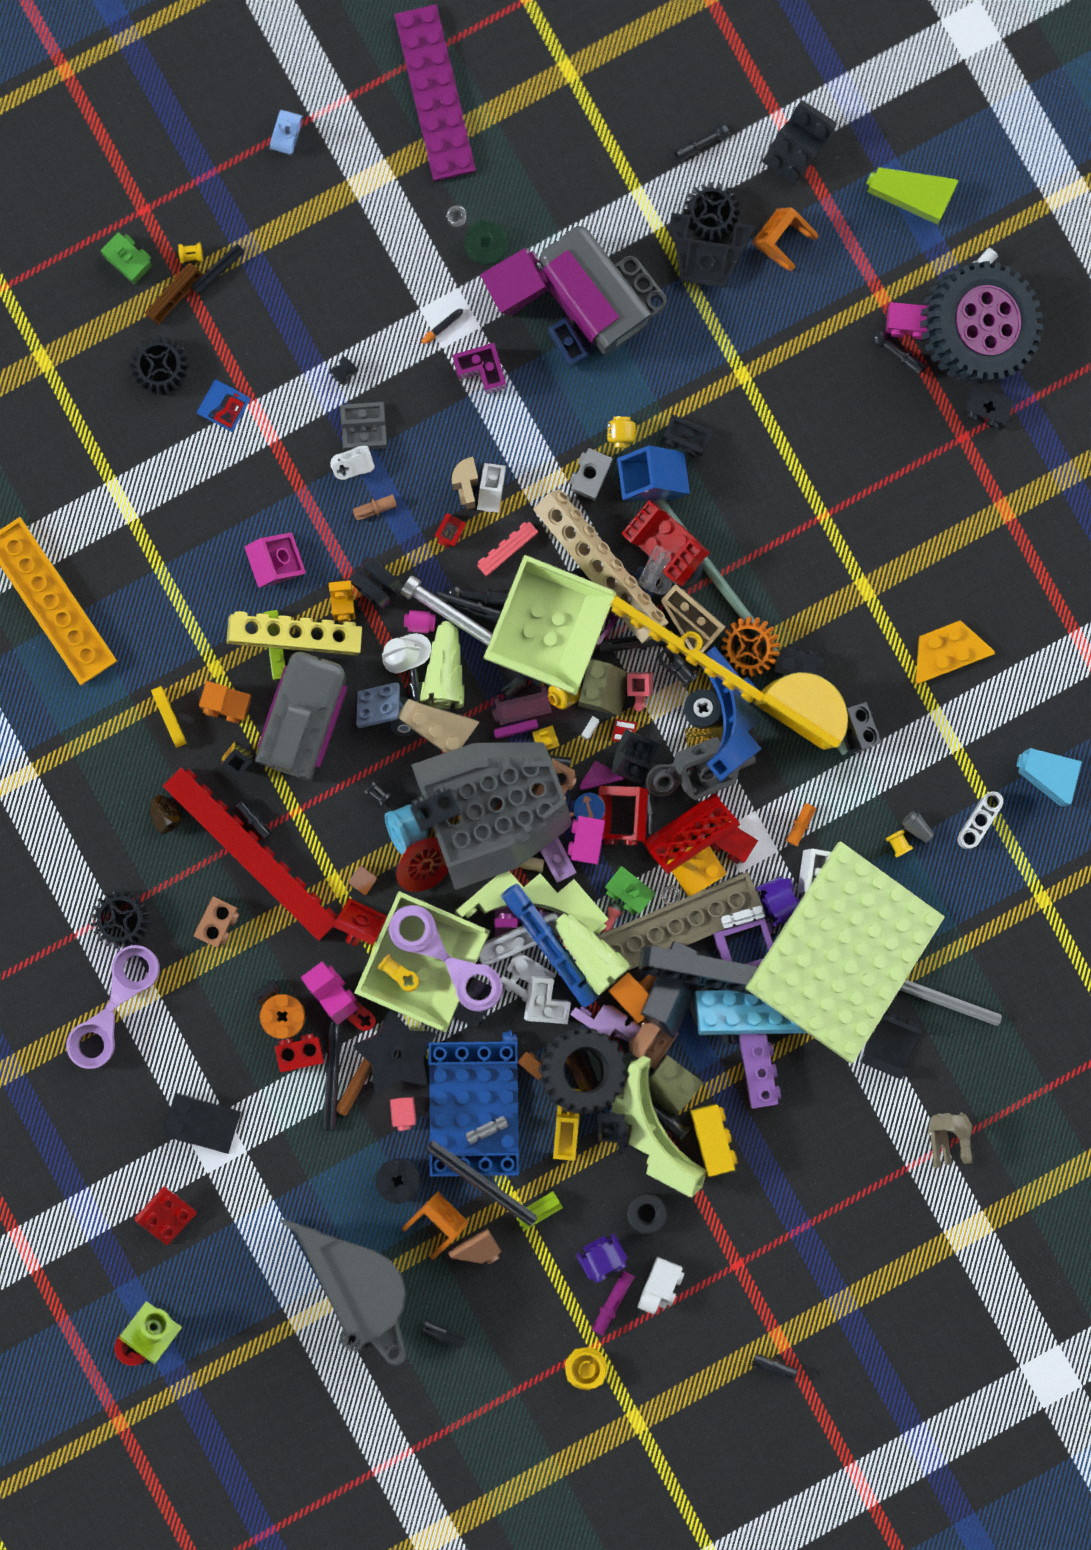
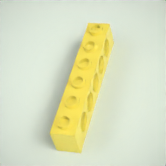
M234 612V615L231 614L228 618L227 644L356 656L360 653L362 627L356 626L355 622H343V625L335 624L333 620H322L321 623L313 622L311 618H300V621L291 620L290 616H278V619L269 618L268 614H256V617L247 616L248 613ZM253 624L256 627V633L249 634L245 626ZM268 626H275L278 630V635H269L267 631ZM289 629H298L300 632V637H291L289 634ZM318 630L322 636L321 640L313 639L311 631ZM334 632H340L343 635L342 642H336L333 639Z

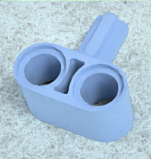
M284 110L280 111L272 135L270 149L292 154L302 123V115Z

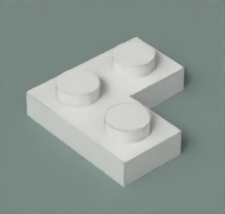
M530 977L524 1014L526 1021L568 1024L571 1002L551 999L554 984L553 978Z

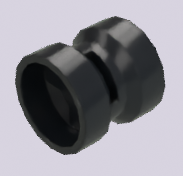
M342 356L339 360L340 366L332 367L328 372L338 383L345 386L349 382V375L355 376L359 370L349 359Z

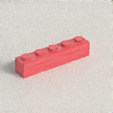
M524 522L519 527V531L512 532L507 541L504 539L499 543L500 547L496 550L495 548L488 553L489 556L487 558L483 557L478 561L477 567L486 577L538 534V531L530 522Z

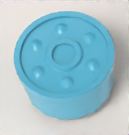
M406 805L385 813V823L389 836L396 849L402 855L412 844L427 839L429 836V829L423 832L420 831L410 810L412 805ZM419 810L418 816L422 819H425L424 815Z

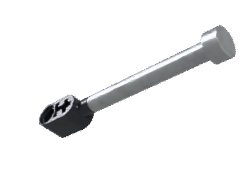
M414 576L407 580L400 592L401 595L409 600L414 597L485 645H489L493 633L421 587V581ZM519 673L520 675H522L523 677H525L526 679H528L529 681H531L539 687H543L545 684L544 682H541L539 680Z

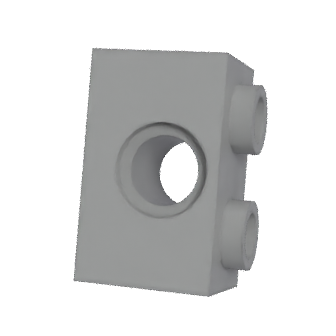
M588 448L587 453L582 452L578 461L581 467L578 473L573 472L569 482L572 485L571 491L595 501L613 458ZM587 469H593L596 476L588 479L583 473Z

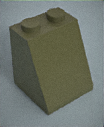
M590 659L578 707L621 716L627 691L628 672L612 664Z
M667 1055L664 1056L649 1076L651 1100L669 1114L675 1115L692 1099L703 1084L702 1081Z

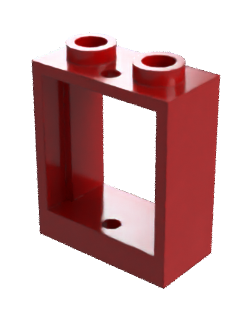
M599 786V796L605 803V814L602 820H605L602 837L604 844L617 845V841H624V845H637V841L645 842L648 789L641 787ZM613 797H636L634 835L610 834Z

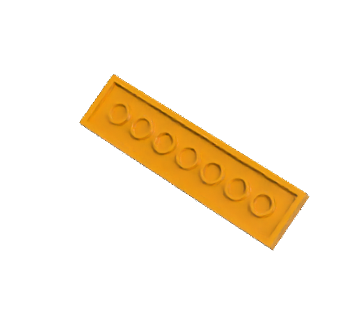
M19 517L0 530V566L81 686L117 663L118 661L22 518Z

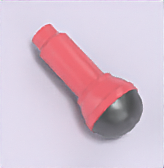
M619 903L609 905L608 920L604 923L607 927L601 933L611 930L616 918L623 913V907Z

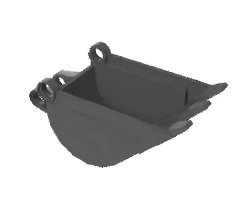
M281 1219L280 1222L296 1232L343 1328L339 1336L342 1345L347 1350L355 1352L360 1350L364 1343L371 1341L385 1360L394 1365L400 1364L405 1358V1350L397 1318L403 1309L405 1289L401 1274L392 1262L370 1249ZM350 1335H356L355 1341L347 1344V1338ZM392 1348L399 1349V1355L395 1359H390L388 1355Z

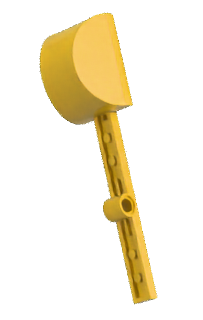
M615 596L609 605L613 607L611 610L613 613L620 617L625 615L631 619L630 624L640 630L643 627L650 632L648 635L658 642L660 640L668 644L667 648L676 654L681 652L687 656L685 658L687 662L694 666L699 664L705 668L704 673L714 679L717 676L723 680L722 684L732 691L737 689L742 693L740 696L750 703L754 701V705L822 750L838 747L842 742L847 729V709L838 690L827 680L814 674L796 673L775 680L762 691H759L700 652L702 639L697 633L687 632L679 638L619 597ZM686 638H692L695 641L693 650L685 647L684 642Z

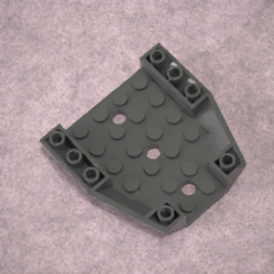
M544 742L473 743L412 764L417 783L425 799L434 796L432 792L439 788L445 787L446 790L450 788L462 812L459 824L451 825L447 820L433 827L455 890L517 869L573 825L565 797ZM536 783L544 786V793L540 796L534 795L531 790L532 786ZM441 798L438 805L441 809L446 810L450 808L451 801L448 798ZM493 798H499L502 801L503 806L500 810L491 809L489 803ZM427 808L428 813H429V816H430V815H431V810H430L429 808Z

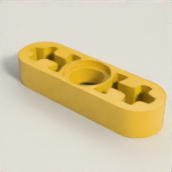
M162 686L152 689V695L176 748L187 744Z

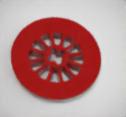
M436 837L415 842L403 853L397 867V880L405 890L411 892L425 891L438 884L448 873V868Z

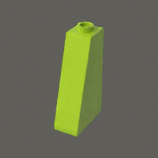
M878 167L876 174L871 172L866 184L870 185L867 192L938 225L958 180Z

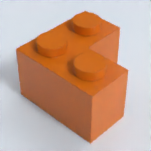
M206 681L199 707L205 715L218 718V715L227 716V721L239 724L240 720H246L252 696L251 694L229 689L224 685Z

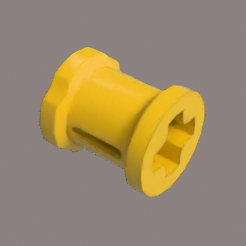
M201 242L190 246L179 244L181 264H184L185 261L198 260L203 262Z
M903 829L885 838L886 841L891 843L896 858L913 849L906 841Z

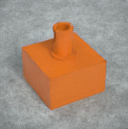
M628 972L608 992L637 1023H640L645 1018L640 1012L657 976L647 975L641 982H637Z

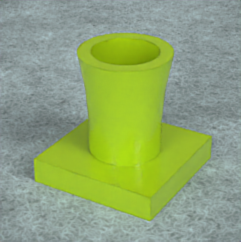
M146 1301L120 1335L119 1339L155 1364L182 1327L171 1320L165 1311L156 1309ZM149 1327L154 1328L156 1331H151Z

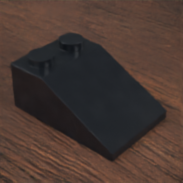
M178 1092L175 1094L163 1136L229 1154L242 1111Z

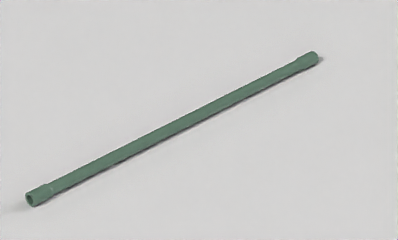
M653 500L685 528L665 500ZM706 557L702 562L703 570L737 615L743 618L745 623L746 618L751 616L754 623L755 619L710 559ZM749 629L754 637L761 634L754 629ZM764 639L761 646L767 652V643ZM772 655V657H774V658L776 659V663H777V660H778L779 655H778V656H773V655ZM843 739L840 745L836 747L842 756L848 752Z

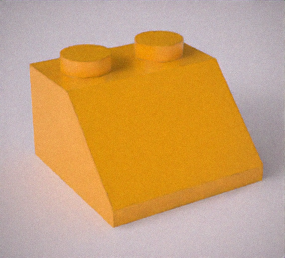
M710 846L672 871L688 897L702 891L727 875V872ZM669 859L667 865L674 861V859Z

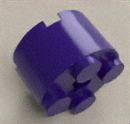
M782 876L756 887V891H760L761 894L759 898L765 910L764 914L767 919H773L774 922L771 924L774 927L787 922L800 903V899L795 898L792 892L794 886L789 878L784 879Z
M610 1234V1239H606L603 1236L583 1247L585 1252L581 1255L579 1251L576 1253V1257L588 1279H594L595 1283L607 1277L606 1274L614 1270L617 1272L626 1267L625 1261L627 1256L615 1234Z

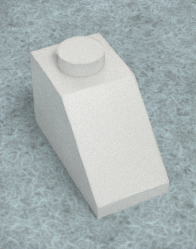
M484 463L477 510L499 513L506 466Z

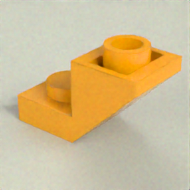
M351 581L330 582L329 591L333 620L339 623L354 620L355 609Z

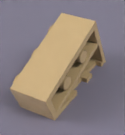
M677 584L661 600L681 635L687 632H695L700 635L702 639L700 652L702 653L709 648L726 628ZM686 638L685 643L690 650H693L695 641L692 638Z
M408 699L399 712V720L444 753L461 748L479 723L470 717Z

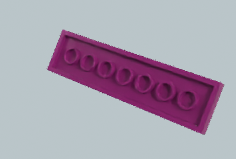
M437 5L394 14L433 181L476 172Z

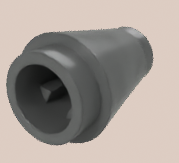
M912 811L902 821L905 830L925 843L934 835V832L931 831L920 813L916 814Z

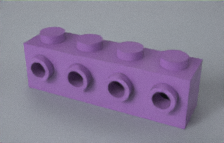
M738 1034L750 1108L778 1104L777 1099H781L779 1086H775L774 1077H777L776 1065L771 1064L770 1056L774 1055L772 1043L767 1042L766 1034Z

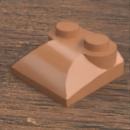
M646 1018L642 1022L638 1034L630 1040L629 1052L637 1058L645 1056L651 1059L650 1067L655 1069L676 1037L671 1038Z

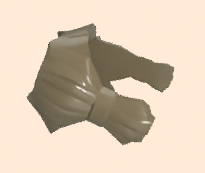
M938 1113L933 1115L930 1119L928 1134L931 1136V1146L933 1149V1167H941V1147L945 1165L951 1164L947 1131L955 1133L959 1138L963 1163H972L970 1148L972 1125L966 1114Z

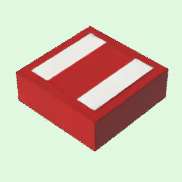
M615 719L612 741L620 742L625 729L636 732L637 722Z

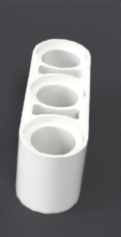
M989 792L981 798L958 835V843L962 848L971 849L976 847L1003 805V798L998 792ZM989 796L996 798L997 806L995 808L988 806L987 798ZM978 814L985 817L986 822L984 826L976 824L975 818ZM966 833L973 835L974 842L972 845L964 842L963 837Z

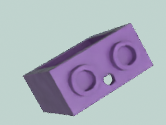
M765 918L714 933L713 937L721 960L732 962L724 936L757 925L761 927L769 951L774 944L770 936L773 933L770 921H765ZM764 958L747 963L746 965L759 966Z

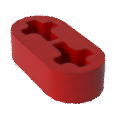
M355 1001L354 1003L358 1007L357 1013L355 1015L352 1013L347 1019L362 1031L371 1030L376 1023L375 1016L358 1001ZM360 1013L363 1017L369 1015L371 1017L369 1021L372 1024L362 1027L360 1025L362 1021L357 1017Z

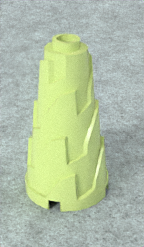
M444 621L437 627L435 641L432 643L430 663L427 667L425 682L422 684L420 703L425 702V704L439 709H450L451 703H455V709L464 706V685H462L458 627H455V624L449 621Z
M564 913L555 921L557 924L555 929L562 938L564 946L575 958V963L587 977V982L598 995L608 989L631 968V964L620 953L615 952L603 939L600 940L586 925H582L571 914L567 916Z

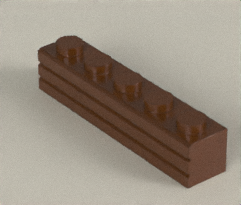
M189 263L174 278L172 283L165 288L163 293L156 298L154 303L147 308L145 314L155 324L159 325L190 291L192 284L203 274Z
M575 1051L570 1054L566 1059V1063L581 1091L589 1092L596 1088L598 1083L581 1051Z

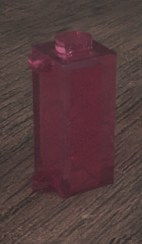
M541 687V693L499 702L498 697L494 698L496 709L492 711L495 722H500V726L551 715L552 711L546 687Z

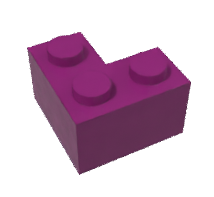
M494 343L452 355L458 380L480 374L485 395L506 389V381Z

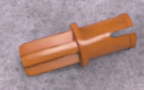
M804 804L797 820L793 821L795 824L786 838V841L798 847L805 831L809 830L808 825L816 812V808L813 805Z

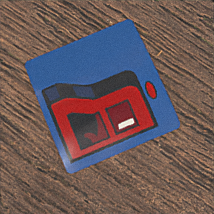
M214 380L197 414L233 432L251 399L226 384Z

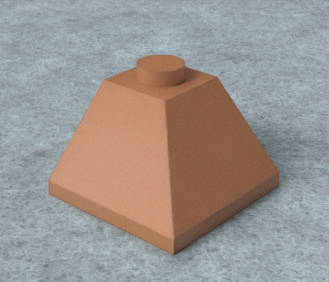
M488 1228L449 1251L451 1258L481 1264L484 1262L488 1264L494 1262L499 1258L498 1254L501 1253Z

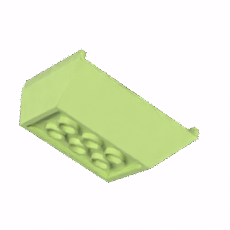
M524 555L485 652L484 659L577 695L611 606L609 604L615 597L616 592Z
M399 891L355 990V994L443 1032H447L460 1002L448 968L440 959L415 952H407L398 948L389 934L391 918L399 909L405 906L415 905L426 909L435 920L437 931L446 952L452 958L474 964L477 963L490 931ZM408 916L400 924V934L407 941H418L425 933L424 922L417 916ZM388 954H391V958L398 964L417 975L419 986L415 991H404L399 983L388 974L377 969L381 961ZM411 976V978L405 977V978H404V981H405V985H404V986H405V987H407V985L413 986V985H414V982H413L412 980H413L414 977H412V976Z

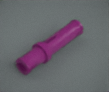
M624 1270L622 1271L604 1307L599 1309L601 1312L593 1327H591L593 1331L602 1336L604 1335L612 1318L615 1319V1312L633 1279H635L634 1276Z

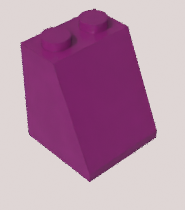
M524 248L480 274L500 313L512 316L550 289L547 283L549 282L548 278L537 265L539 259L534 251L530 252V250Z

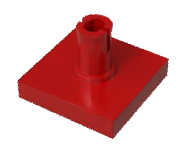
M349 898L333 927L348 933L346 937L348 944L355 937L352 943L353 946H358L360 940L374 945L388 916Z

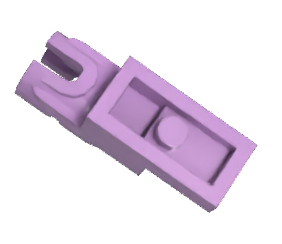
M603 1005L594 1019L591 1018L592 1013L582 1006L580 1009L575 1007L570 1014L589 1028L598 1030L599 1033L604 1032L610 1036L613 1032L615 1037L630 1042L641 1029V1025L635 1021L625 1026L627 1015L611 1005Z

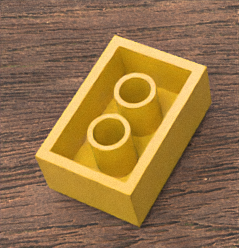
M711 1104L690 1110L705 1170H707L706 1174L710 1177L735 1170L734 1165L738 1163L735 1152L729 1149L728 1143L732 1142L729 1130L727 1128L724 1129L722 1121H726L723 1108H718L717 1104Z

